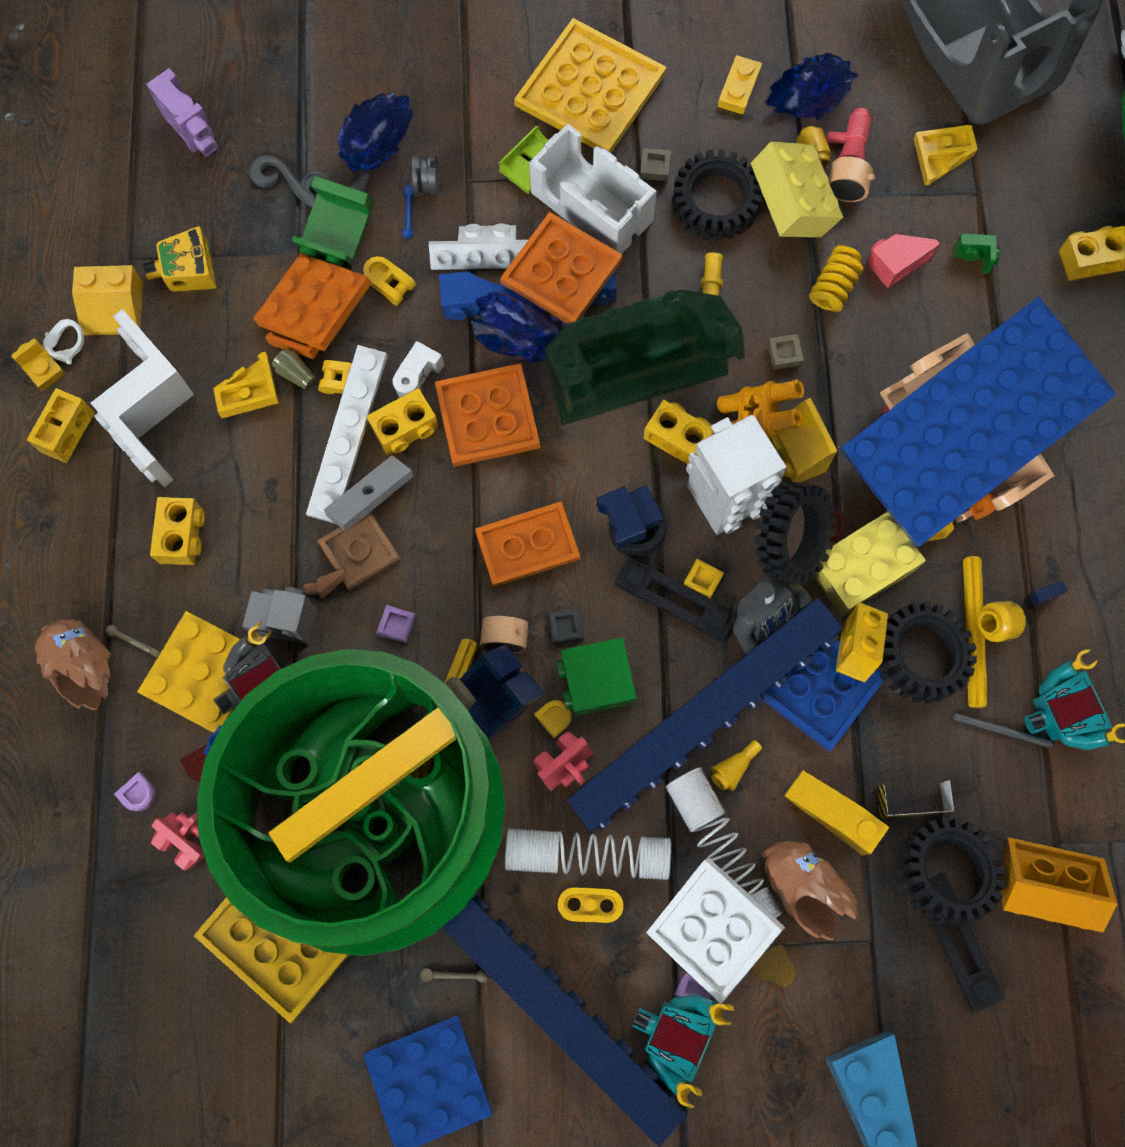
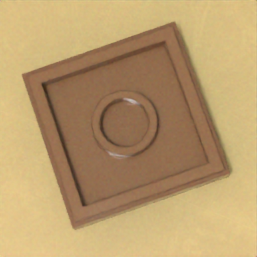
M371 512L346 532L338 527L317 540L335 570L346 566L347 577L343 580V583L349 592L401 561L400 556Z

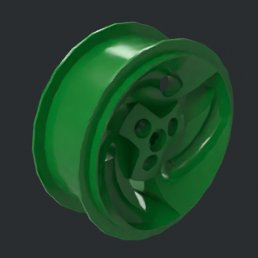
M355 649L311 655L276 671L246 694L219 729L206 756L197 795L198 836L209 871L229 902L264 930L295 943L310 945L324 952L355 956H368L401 950L434 935L461 913L489 875L501 845L506 810L502 772L490 742L449 686L417 663L386 652ZM413 705L428 710L424 717L436 708L442 711L451 723L457 739L433 756L434 769L427 777L417 779L409 774L291 863L285 860L270 836L256 830V814L261 792L277 801H294L293 812L296 813L386 746L376 741L364 739L387 720L399 716ZM298 758L308 759L311 765L308 778L301 783L293 784L292 773ZM386 819L388 823L386 831L381 835H374L375 827L379 822ZM416 837L423 860L422 882L398 902L396 892L383 865L392 862L405 852ZM357 865L364 866L368 872L366 886L357 893H348L342 885V877L350 868Z

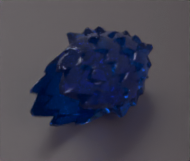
M832 53L806 57L803 63L785 70L782 73V77L769 87L771 92L765 100V105L775 107L773 111L776 113H788L798 118L815 117L817 121L825 113H831L835 106H839L843 98L851 90L852 82L858 77V74L850 70V61H844L841 57Z
M395 92L382 93L370 100L367 99L361 102L360 105L356 103L353 105L349 116L345 117L342 128L338 132V148L340 151L338 156L353 173L358 170L377 169L381 167V163L390 160L389 156L399 151L398 145L404 138L413 116L412 109L408 110L410 103L408 95L396 96Z
M490 292L487 296H481L475 300L480 309L477 314L481 319L470 320V324L475 330L473 335L490 351L525 360L533 364L555 357L556 352L565 342V339L559 334L558 327L554 326L552 320L549 317L543 316L540 310L536 312L525 301L522 302L513 296L499 292Z

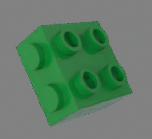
M623 637L561 650L562 659L556 660L560 679L566 678L568 690L563 691L566 710L573 709L574 717L636 703L637 698Z

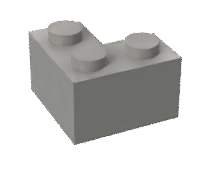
M286 587L285 591L263 589L262 593L251 591L242 627L249 632L257 622H262L257 628V633L260 636H266L271 631L270 638L309 645L318 610L310 599L304 595V591L297 588Z

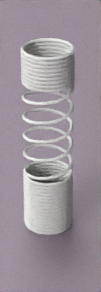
M699 767L670 782L665 788L669 792L670 797H672V800H674L673 803L677 806L678 811L682 815L681 817L685 820L684 823L688 826L687 829H690L689 832L700 831L723 822L700 840L697 847H705L732 837L708 856L712 861H716L741 852L721 868L724 871L741 858L747 849L740 848L712 858L738 837V833H731L703 843L724 827L730 818H723L709 823L725 814L726 811L720 805L721 802L717 799L718 796L712 790L713 788L709 785L710 782H707L708 779H706L705 774ZM749 863L729 870L725 873L728 875L738 870L750 867L745 873H743L741 876L734 880L737 883L747 874H749L755 868L756 864ZM759 878L739 885L745 887L760 882L748 894L773 917L777 918L782 914V911L778 908L779 905L773 899L774 896L768 890L769 887L756 891L763 884L764 879Z
M510 828L507 831L505 850L506 870L557 873L560 843L563 872L567 874L570 870L577 838L579 868L581 874L584 875L587 870L594 838L596 867L599 876L604 871L608 845L611 839L613 867L616 877L619 876L625 845L628 840L633 878L636 877L639 866L640 879L642 877L643 879H669L671 862L670 838H644L642 836L634 870L632 844L630 837L627 835L623 840L617 870L615 843L613 836L610 834L606 840L600 869L597 837L593 833L589 840L583 869L580 836L576 832L573 837L566 869L561 831L556 833V831H527L526 829L514 830Z

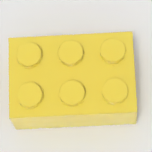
M771 141L751 162L779 236L823 237L843 218L838 200L834 196L828 176L824 172L814 145Z
M886 512L833 545L832 550L827 549L826 553L829 555V559L827 562L821 561L824 568L821 572H816L814 579L843 618L851 613L859 602L865 604L917 571L926 560L890 513Z

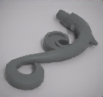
M263 155L256 158L249 169V176L252 182L258 187L266 188L275 185L280 179L277 173L272 176H264L263 170L267 166L278 167L294 194L311 208L316 199V196L311 192L314 176L329 180L325 173L312 171L306 174L300 183L290 169L280 159L272 155ZM360 172L356 182H352L350 188L366 193V186L370 176L365 172Z

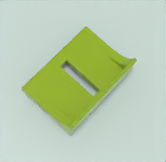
M535 126L499 162V172L527 194L531 192L529 161L522 156L526 155L532 160L549 141L541 133L538 126Z

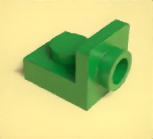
M961 233L953 247V258H963L966 261L982 259V274H989L994 265H997L1000 260L1001 250L1000 247H996V235Z

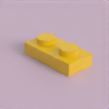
M736 55L720 95L718 107L744 115L761 71V62Z

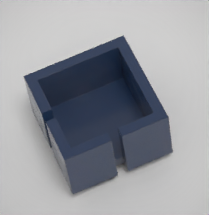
M506 644L483 654L460 678L477 700L468 711L488 739L508 729L524 714V711L528 710L544 695V692L527 671L521 673L522 664Z

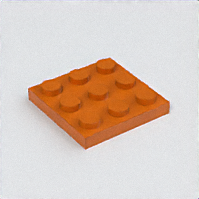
M549 212L500 277V282L505 287L570 326L575 327L621 264L623 255Z
M300 253L253 320L262 328L325 351L372 283L368 276Z
M521 363L435 381L453 467L541 448Z

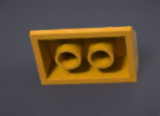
M1007 837L1002 867L1006 869V874L1001 876L1000 879L1006 881L1005 889L1000 890V893L1003 894L1002 905L1004 911L1071 925L1081 929L1104 932L1117 906L1105 858Z

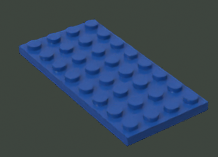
M1038 296L839 449L914 546L919 547L1117 394L1040 296Z

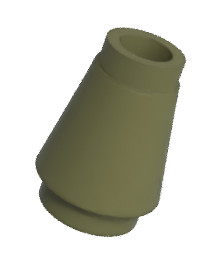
M284 348L272 361L275 373L302 387L304 390L309 389L316 381L317 377L294 350L290 351L288 348Z

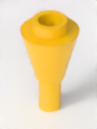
M753 740L741 752L711 767L713 774L711 779L715 785L724 791L726 789L734 791L750 761L762 750L761 745Z

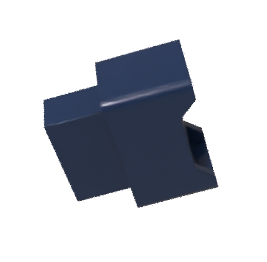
M648 485L629 493L626 487L623 486L596 497L598 511L608 516L616 533L614 542L616 550L645 539L646 530L663 523V517Z

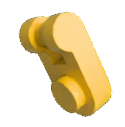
M372 257L364 264L363 272L371 281V286L383 294L395 306L402 302V296L407 291L410 292L416 286V282L412 277L384 257ZM393 279L399 282L394 288L389 285Z
M325 360L322 367L324 377L319 382L318 390L325 394H343L352 363ZM343 374L342 380H335L336 375Z

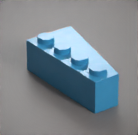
M884 1031L825 1058L864 1147H917L895 1034Z

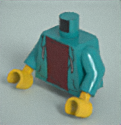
M1090 649L1082 650L1077 655V660H1068L1048 673L1039 687L1040 696L1033 700L1037 712L1024 717L1025 725L1031 734L1046 730L1050 740H1061L1065 746L1083 750L1109 746L1112 744V741L1125 743V739L1122 740L1118 737V730L1125 727V724H1117L1112 728L1086 670L1080 672L1081 668L1091 669L1098 662L1096 660L1092 664L1087 665L1082 661V655L1091 651Z
M697 994L674 997L669 1003L663 1002L658 1015L639 1008L632 1027L649 1034L645 1044V1051L648 1053L647 1061L659 1076V1080L677 1095L680 1104L689 1108H694V1105L689 1103L688 1094L692 1091L696 1095L702 1096V1091L698 1087L687 1084V1081L693 1082L716 1024L731 1025V1022L723 1019V1010L734 1011V1007L731 1004H717V1002Z

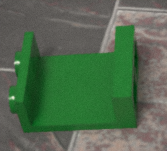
M314 176L311 187L317 192V196L302 238L293 236L292 242L300 248L299 252L313 258L316 255L326 257V262L342 267V264L352 266L375 201L368 193Z

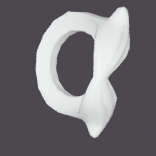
M64 319L59 321L49 333H45L46 337L42 343L44 349L47 350L52 358L71 365L72 359L81 351L84 345V331L77 322ZM73 326L78 333V340L75 346L64 351L55 352L52 350L57 345L64 329Z

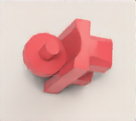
M566 732L556 742L563 751L559 756L553 759L546 751L542 752L533 761L539 771L537 773L550 792L559 784L566 788L573 781H576L582 787L586 781L581 775L590 768L586 761L594 755L582 736L578 739L570 732Z
M172 812L163 819L160 817L156 818L152 824L156 832L151 844L164 852L170 850L175 845L180 852L174 861L182 870L186 871L193 868L201 859L205 858L198 836L197 812L191 817H188L184 812H181L178 816Z

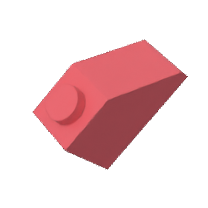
M894 234L887 240L884 238L880 239L871 247V254L866 264L889 289L931 260L940 243L935 239Z

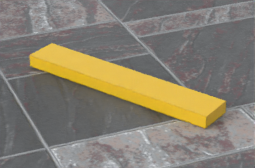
M436 708L271 830L269 835L285 860L291 863L455 741L457 738L451 723L442 711Z

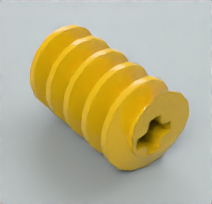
M844 245L836 246L832 250L831 256L828 258L826 265L821 271V275L818 276L816 284L813 285L809 294V299L812 303L832 312L842 311L843 303L848 300V293L852 292L853 284L857 283L858 275L862 274L864 269L860 263L862 260L861 254L857 250Z

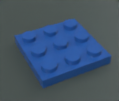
M839 640L826 650H823L820 646L812 653L814 659L801 670L795 666L787 673L790 678L776 690L771 686L762 693L765 697L763 702L828 752L834 748L884 682L880 677L882 673L877 669L865 682L835 671Z
M459 1015L363 1054L394 1147H418L493 1115Z

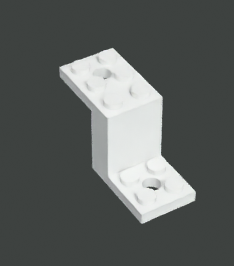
M122 309L113 316L120 325L116 330L132 351L141 358L143 363L91 402L92 406L98 411L94 417L152 483L157 479L163 487H166L173 481V478L138 438L194 394L176 369Z

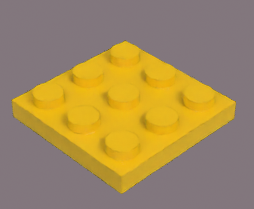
M185 611L137 692L214 733L218 726H221L235 709L233 708L226 714H223L213 699L229 689L222 679L225 675L223 665L232 646L240 639Z

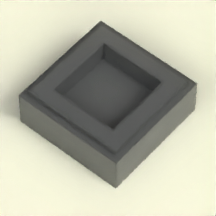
M579 608L548 612L553 645L583 640Z

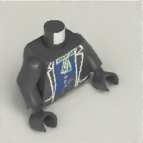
M768 576L738 603L737 620L733 626V632L745 654L749 653L800 611V608H805L812 602V597L800 584L777 580Z

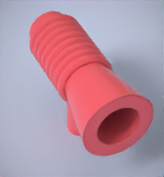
M865 108L855 109L849 117L846 132L828 131L827 143L845 144L838 158L857 157L865 160V146L867 145L872 122L869 110Z

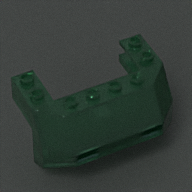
M682 289L669 291L652 299L639 300L632 305L610 309L605 313L592 317H583L575 322L566 324L545 349L546 373L551 395L562 426L729 375L727 359L737 357L738 360L745 359L742 327L721 296Z

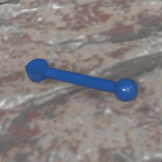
M406 185L403 189L406 196V216L402 235L405 239H410L413 236L411 229L412 197L415 194L413 186Z

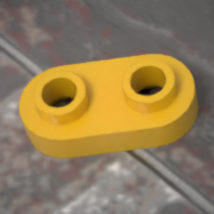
M568 888L562 892L558 899V910L569 921L610 923L621 916L623 900L616 891L611 889ZM572 898H577L581 903L577 911H571L568 908V902ZM605 899L613 903V909L608 913L603 912L600 907L601 902Z

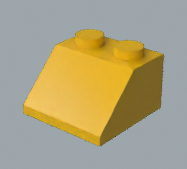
M132 265L74 267L72 295L78 323L81 325L84 335H119L116 329L120 325L113 316L122 309L141 328L143 280Z
M811 398L804 400L794 407L802 414L803 422L801 427L780 430L775 436L768 437L786 465L784 475L787 478L790 477L792 482L800 483L827 472L837 453V449Z

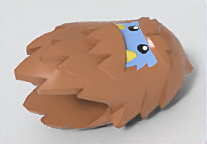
M62 619L42 627V632L35 643V652L37 653L36 662L41 665L43 678H49L59 694L74 707L80 708L82 705L91 710H97L100 706L101 698L106 699L108 696L107 683H109L108 679L111 678L108 662L112 654L102 644L101 639L94 635V631L84 626L81 621Z
M794 841L775 842L773 846L767 848L761 854V857L766 859L764 872L767 874L773 891L778 894L788 914L793 916L796 922L810 935L816 938L822 937L826 940L834 939L832 928H835L836 924L830 913V908L841 916L847 914L853 919L858 917L856 907L858 901L849 888L848 883L841 878L828 861L818 858L808 843Z

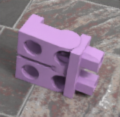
M170 68L146 84L161 115L183 138L193 153L199 149L206 157L218 149V145L213 139L215 135L203 108L198 103L194 104L191 97L184 94L176 75Z

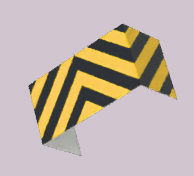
M950 780L940 783L943 812L888 815L885 785L877 787L880 818L939 815L953 812L954 806Z

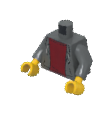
M257 622L249 630L248 634L232 646L223 665L225 675L222 679L229 689L213 699L223 714L235 708L246 694L281 669L264 645V642L271 636V631L266 636H260L257 633V628L262 622Z

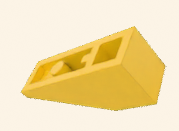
M804 770L784 795V797L862 856L871 854L890 828L862 806Z

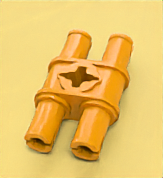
M798 379L778 384L773 381H767L764 385L745 386L738 393L719 396L717 407L723 414L738 411V419L732 421V424L749 415H754L768 437H773L780 430L801 427L803 419L799 410L793 408L779 412L780 403L783 401L802 398L804 386Z

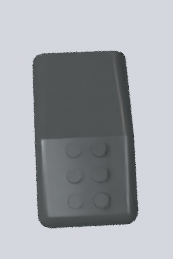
M900 0L921 50L930 65L970 121L974 124L984 125L1057 89L1064 83L1100 11L1103 0H1072L1068 10L1065 9L1053 16L1045 13L1035 0Z

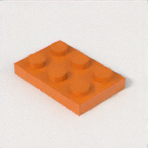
M562 501L475 528L493 588L581 560Z

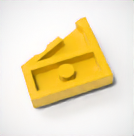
M972 125L916 132L913 138L925 186L932 184L973 157L978 150Z
M266 351L257 355L259 360L249 368L241 367L230 379L224 380L213 388L217 410L221 419L279 403Z

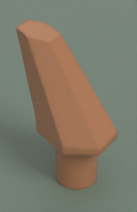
M346 566L327 575L320 576L316 579L317 582L304 584L305 595L319 594L321 599L325 598L347 577Z

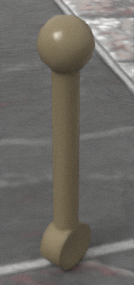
M109 625L105 629L107 636H116L157 658L161 653L118 631L114 625Z
M426 968L420 974L424 982H430L432 979H475L480 983H485L489 979V975L483 969L479 970L478 973L433 972L432 969Z

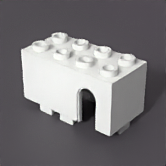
M569 124L558 134L555 133L545 144V147L529 162L531 193L570 224L621 254L632 244V235L635 233L640 236L654 221L657 191L640 179L639 175L627 165L624 167L619 163L617 158L604 148L601 149L597 146L594 148L593 166L589 164L581 154V133Z
M749 415L734 424L727 417L711 425V429L715 434L698 442L696 453L689 454L688 460L690 463H687L686 471L690 476L687 487L716 535L724 531L726 534L736 531L742 526L741 521L745 518L751 517L753 520L760 518L759 512L761 508L768 509L764 501L767 497H773L771 491L782 482L781 478L785 472L786 465L754 415Z

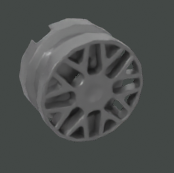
M420 154L412 156V179L415 196H423L424 193H430L431 196L439 194V171L436 154H429L428 157H421Z

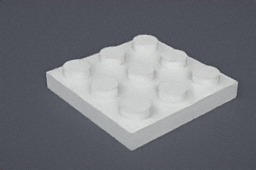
M708 857L701 863L646 933L719 1003H722L785 927Z

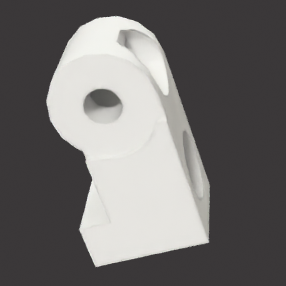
M416 341L393 377V385L398 397L400 398L417 388L422 391L421 386L430 372L434 371L439 374L444 367L442 355Z

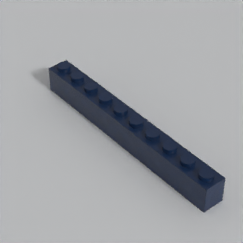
M819 598L812 601L571 794L566 800L590 831L595 827L601 831L615 819L612 814L621 806L624 810H627L640 799L637 794L647 786L649 790H652L665 779L662 773L672 766L677 770L690 759L687 755L688 752L696 746L700 750L715 739L712 733L722 726L726 730L740 719L737 715L739 711L746 706L750 710L765 699L762 695L764 691L771 686L776 690L790 678L787 673L795 666L801 670L814 659L812 653L821 646L823 650H826L839 639L836 633L843 629Z
M476 895L461 913L442 928L630 1119L660 1147L687 1116L682 1108L683 1105L677 1099V1095L670 1089L666 1092L657 1083L659 1076L646 1062L641 1067L632 1058L635 1051L622 1038L616 1042L607 1033L610 1026L597 1013L591 1017L583 1009L586 1002L572 989L567 993L558 984L562 980L561 977L548 965L543 969L535 961V958L538 956L537 953L525 942L519 945L511 937L514 933L513 929L501 918L496 922L487 913L491 909L489 905Z

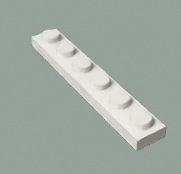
M357 345L306 515L309 517L334 523L326 516L324 509L348 489L368 423L366 416L371 413L388 357L386 352Z

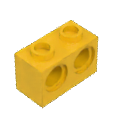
M1105 226L1094 232L1085 233L1084 231H1078L1068 236L1059 250L1068 280L1124 271L1125 226L1115 228Z
M55 388L27 441L41 453L67 463L95 412L83 399Z
M419 388L366 416L371 429L387 456L391 453L404 451L411 442L419 438L425 439L431 436L435 429L439 428L437 418ZM414 414H424V417L419 421L411 420ZM389 428H398V431L393 435L384 434Z
M663 399L646 425L643 439L687 464L690 463L688 460L689 454L696 453L697 443L689 442L686 437L695 435L702 441L714 435V432L711 429V424L706 419L701 417L695 418L686 413V410L678 403H669ZM669 420L673 422L675 426L672 428H665L660 423L662 421Z
M157 497L150 556L159 564H196V556H199L201 553L202 545L199 538V530L204 525L205 512L194 498ZM187 512L186 517L182 521L176 522V518L180 513ZM183 541V545L179 550L172 551L173 545L176 542Z
M860 602L856 605L842 623L843 629L841 630L835 671L865 682L873 674L883 660L888 613Z

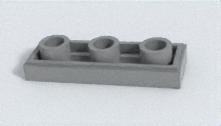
M391 455L324 509L326 516L346 532L413 478L412 470Z

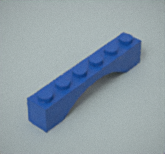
M468 271L439 274L441 303L445 319L463 320L470 316L492 317L499 313L520 314L528 310L545 311L504 285L483 280ZM615 272L592 304L603 306L610 302H616L617 286Z

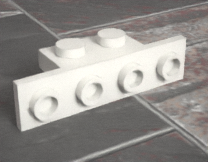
M499 223L494 226H480L478 224L459 226L458 241H429L431 270L507 269L528 240H516V225Z

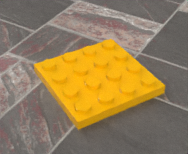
M572 18L514 98V104L516 107L560 131L569 124L581 133L582 143L592 148L596 146L601 149L604 148L609 153H612L666 75L667 67Z
M342 883L344 889H345L348 893H353L349 888H347V887ZM227 897L194 934L197 940L290 1024L294 1023L349 956L346 954L324 952L310 945L295 943L264 930L234 907Z

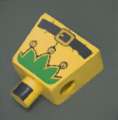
M200 226L159 241L156 244L159 259L143 263L148 280L162 277L170 291L217 288L208 240Z

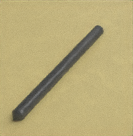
M958 713L950 715L954 721L1048 748L1055 746L1052 740Z

